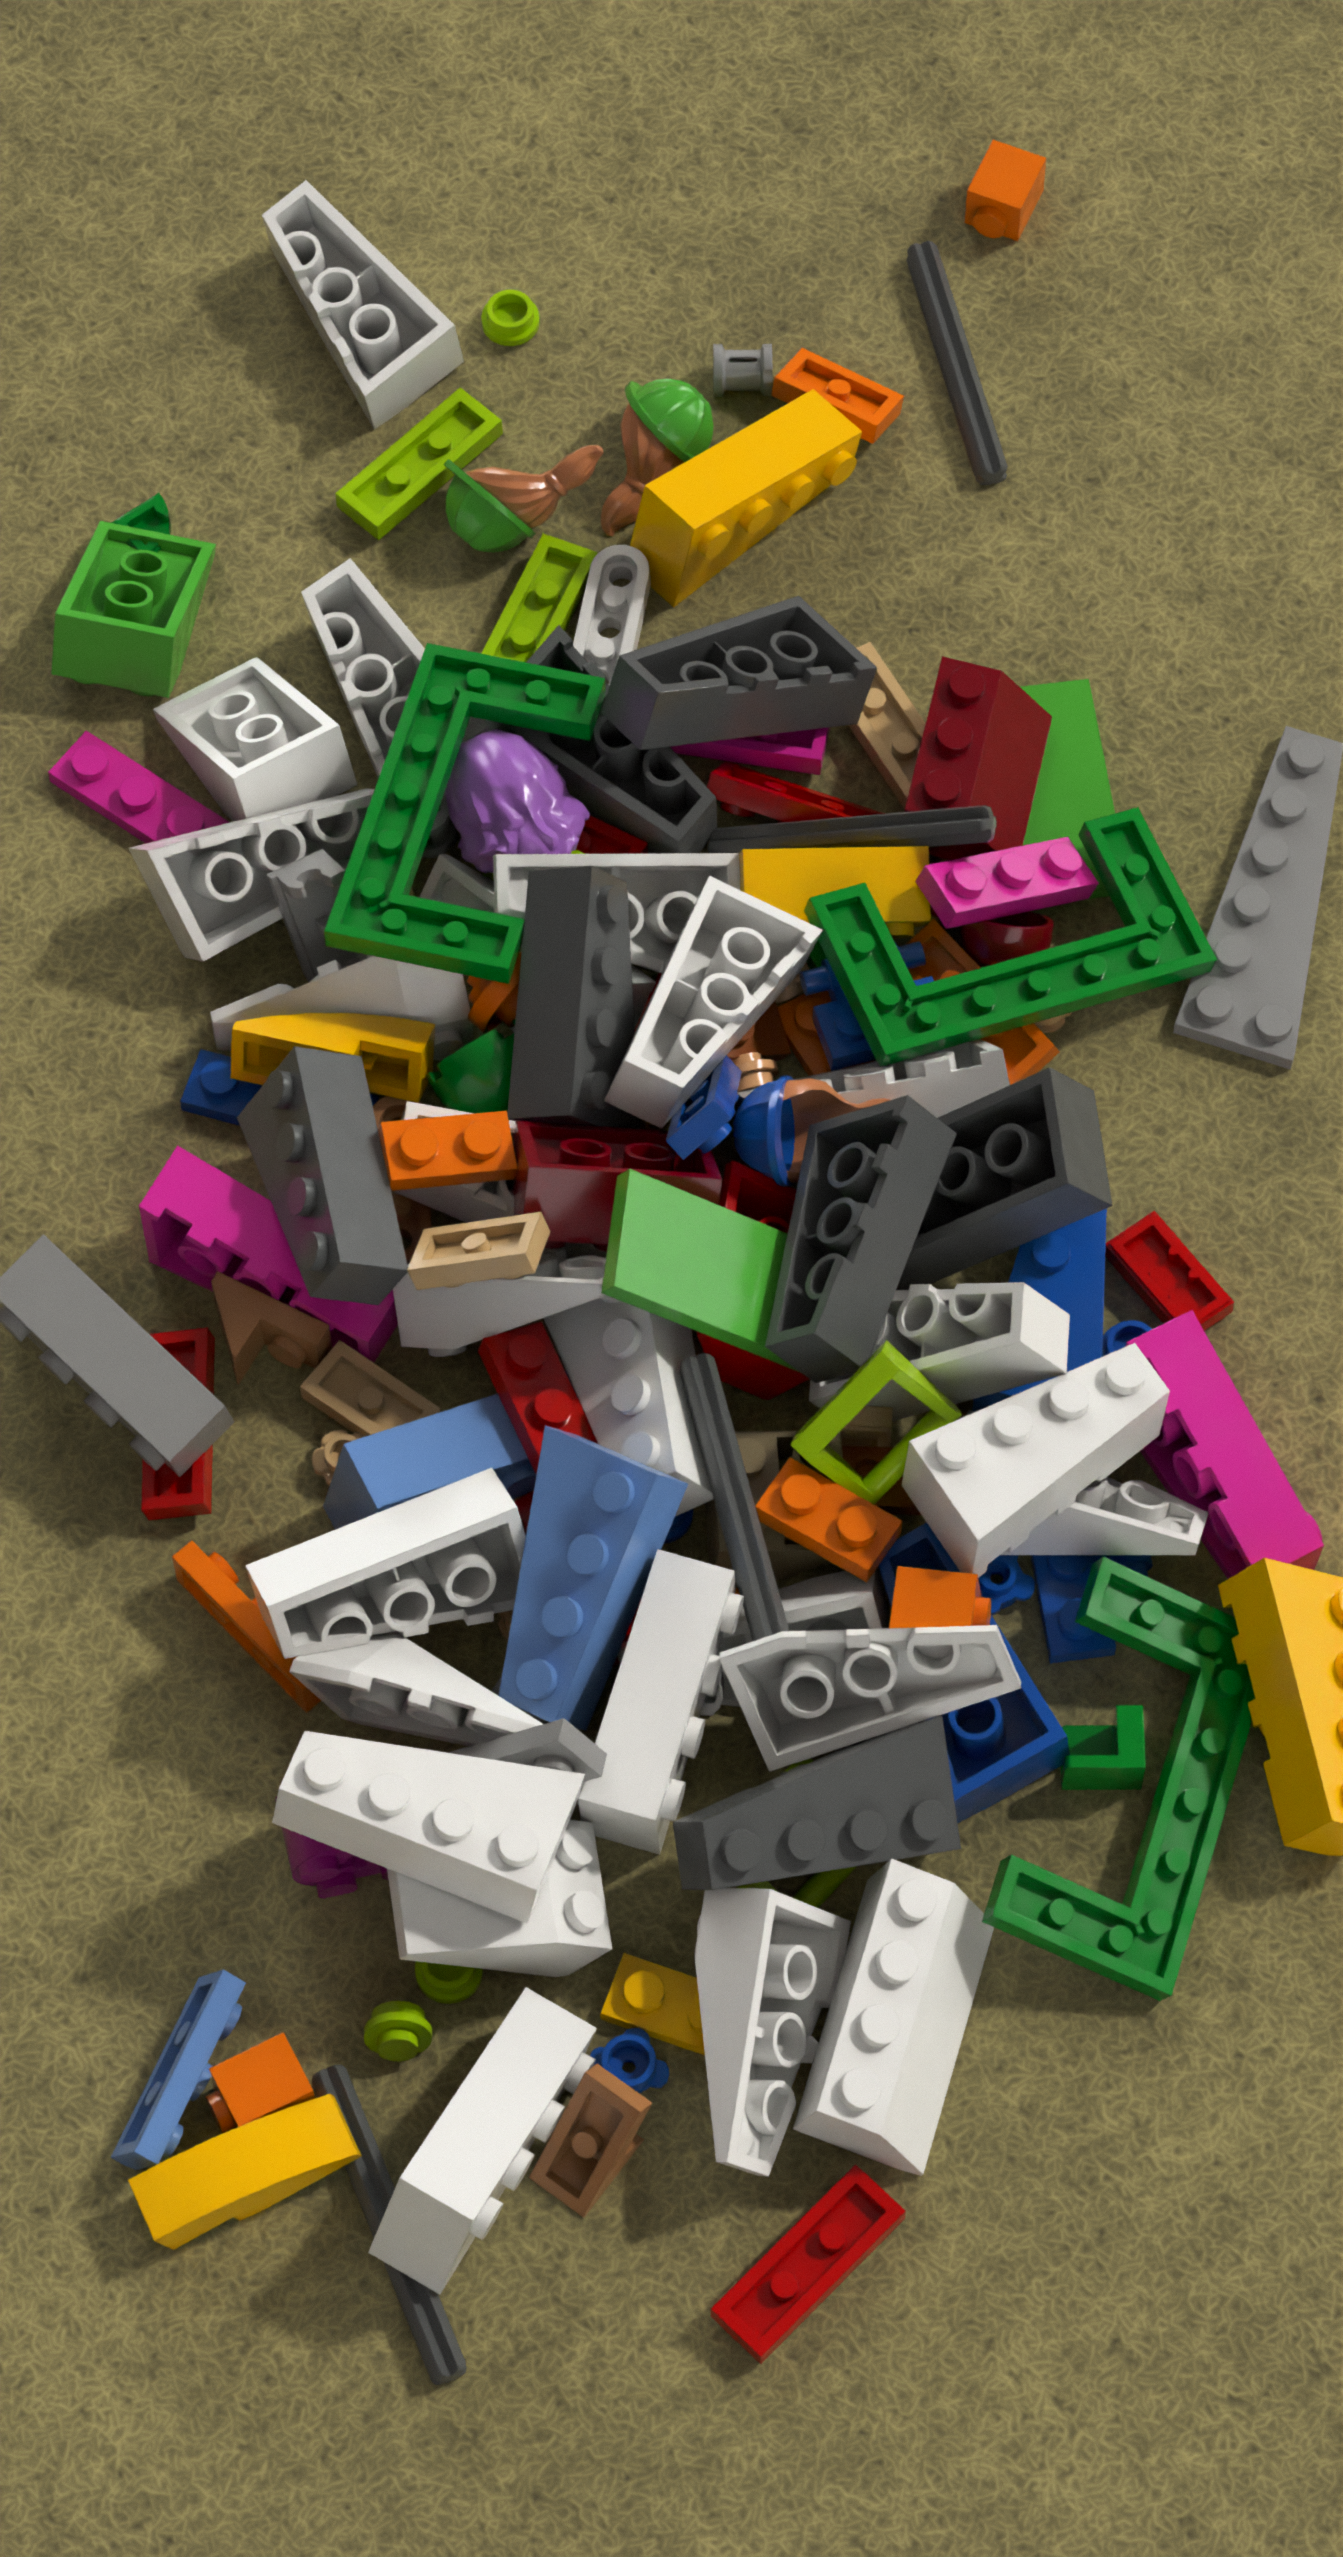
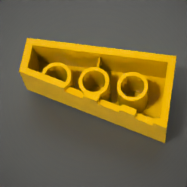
M812 389L646 484L630 546L640 550L647 558L651 575V588L671 606H677L830 485L837 486L843 483L856 467L857 459L855 455L862 431L818 392Z
M1263 1558L1220 1583L1218 1588L1223 1608L1232 1607L1239 1634L1231 1638L1237 1663L1247 1664L1255 1695V1699L1248 1702L1253 1727H1259L1266 1738L1270 1759L1263 1762L1283 1844L1287 1847L1322 1855L1343 1856V1577Z

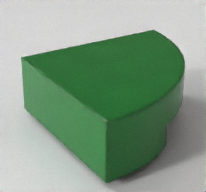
M157 493L111 522L170 535L169 512L160 493ZM129 539V541H126L130 547H134L137 550H149L156 553L161 550V546H158L157 542L149 541L145 545L141 540Z

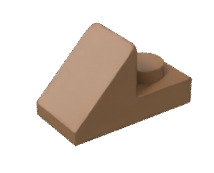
M217 1271L213 1277L211 1284L215 1307L238 1385L264 1344L268 1345L267 1349L275 1359L292 1368H300L302 1363L316 1368L332 1349L330 1327L328 1324Z
M599 2064L594 2065L584 2073L529 2178L584 2218L644 2141L636 2133L652 2102Z

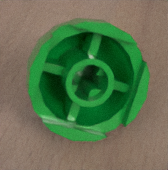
M494 1029L443 1059L437 1064L439 1071L428 1072L426 1075L437 1097L447 1109L474 1114L508 1111L514 1033L505 1038L502 1033L498 1034L497 1030Z

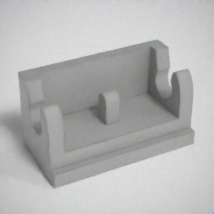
M323 849L267 874L303 974L308 982L319 975L317 967L336 960L343 969L371 957V955L325 946L324 930L344 877L345 869Z

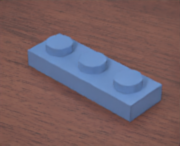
M224 1969L198 1978L110 2158L134 2170L155 2166L159 2161L163 2162L172 2155L183 2134V2126L178 2124L189 2100H196L210 2080L209 2068L213 2066L207 2062L218 2040L223 2041L226 2039L239 2020L242 2006L237 2001L246 1982Z

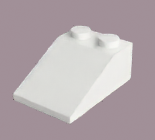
M258 657L153 709L160 725L225 815L233 822L338 796L357 785L339 724Z
M569 1821L528 1923L387 1869L399 1959L560 1977L574 1973L613 1949L592 1822Z

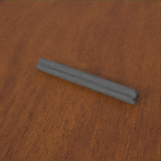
M926 241L922 244L914 243L907 250V264L975 479L980 485L1002 482L1007 477V462L938 247L932 241Z
M981 805L716 828L712 831L710 842L708 843V852L739 853L742 849L941 847L989 843L994 839L997 821L996 817L993 816L991 807Z
M709 1353L688 1356L681 1361L679 1373L732 1568L735 1571L740 1595L744 1596L743 1608L752 1641H756L782 1631H789L715 1358Z
M333 2065L327 2069L320 2070L312 2076L313 2089L317 2098L327 2094L335 2096L362 2156L345 2165V2168L374 2238L395 2187L347 2069L343 2065ZM383 2262L431 2381L435 2385H441L464 2375L467 2368L466 2361L438 2293Z

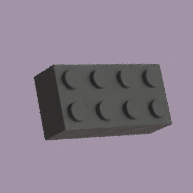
M1049 1067L938 1117L940 1121L957 1134L896 1290H909L910 1284H932L1113 1206L1094 1090Z

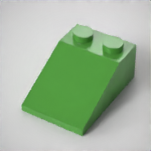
M100 521L55 613L51 674L72 678L74 681L82 684H102L131 690L133 693L141 696L156 695L169 698L181 672L215 556L216 544ZM129 539L141 540L145 545L149 541L157 542L158 546H161V550L157 553L149 550H137L134 547H130L126 541H129Z

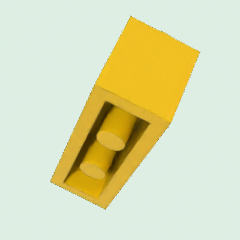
M929 846L742 849L739 852L740 890L810 923L804 912L809 898L866 883L892 938L914 937V927H922L931 921L930 903L915 882L924 866L929 865Z

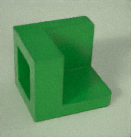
M1116 1705L1113 1725H1065L1062 1727L1068 1738L1070 1755L1064 1757V1762L1061 1766V1790L1142 1789L1146 1769L1143 1705Z

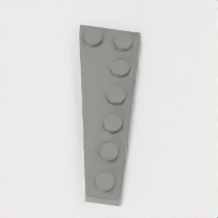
M1285 727L1206 938L1217 961L1211 972L1191 978L1174 1024L1173 1033L1291 1070L1296 1051L1343 743L1292 727Z

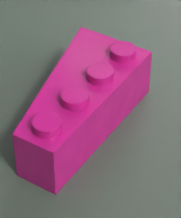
M178 1145L139 1205L149 1262L213 1292L211 1284L213 1277L217 1271L328 1324L332 1348L341 1340L373 1363L398 1325L393 1289L379 1305L310 1297L272 1202Z
M1193 1310L1128 1341L1126 1346L1136 1343L1170 1390L1160 1435L1140 1450V1452L1169 1494L1209 1512L1201 1541L1227 1579L1263 1558L1314 1570L1324 1547L1321 1531L1314 1518L1302 1507Z

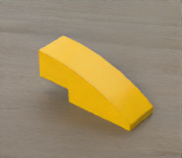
M304 1013L236 1021L232 1027L230 1078L263 1085L270 1073L276 1070L292 1048L296 1046L362 1056L369 1092L419 1103L429 1082L426 1075L428 1072H433L435 1024L399 1017L357 1013Z
M327 2094L256 2119L213 2137L128 2179V2182L153 2240L175 2250L231 2218L241 2221L271 2207L362 2156L335 2096Z

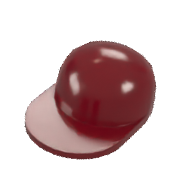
M930 905L931 915L938 917ZM1028 911L960 926L961 940L966 953L980 967H986L1049 949L1052 940L1053 920L1046 915Z

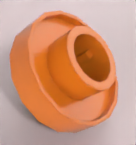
M522 952L518 955L509 984L469 976L467 979V983L473 987L468 996V1000L473 1004L468 1014V1020L484 1034L492 1031L502 1022L510 1028L515 1026L512 1020L516 1019Z

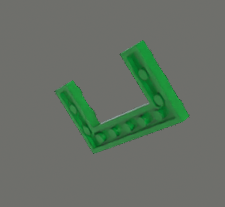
M427 643L324 930L325 946L509 984L523 942L525 919L410 896L409 892L470 717L590 741L605 697V678Z
M1139 807L1086 821L1078 834L1125 927L923 985H915L866 883L809 898L804 912L810 924L823 930L818 941L880 1068L1211 972L1217 958Z
M1103 1556L1092 1564L1075 1622L1190 1675L1125 1896L1121 1904L1011 1854L1000 1861L982 1922L1151 1998L1162 2001L1172 1996L1252 1722L1248 1702L1254 1700L1255 1695L1247 1664L1237 1663L1231 1638L1239 1634L1235 1617Z

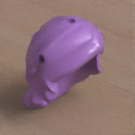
M494 729L475 735L463 742L445 789L449 816L456 830L461 835L458 848L461 849L462 858L465 862L474 864L477 870L485 874L494 873L493 855L571 854L572 851L576 850L585 821L590 816V812L584 804L569 794L566 781L557 771L558 765H555L532 742L524 740L522 736Z

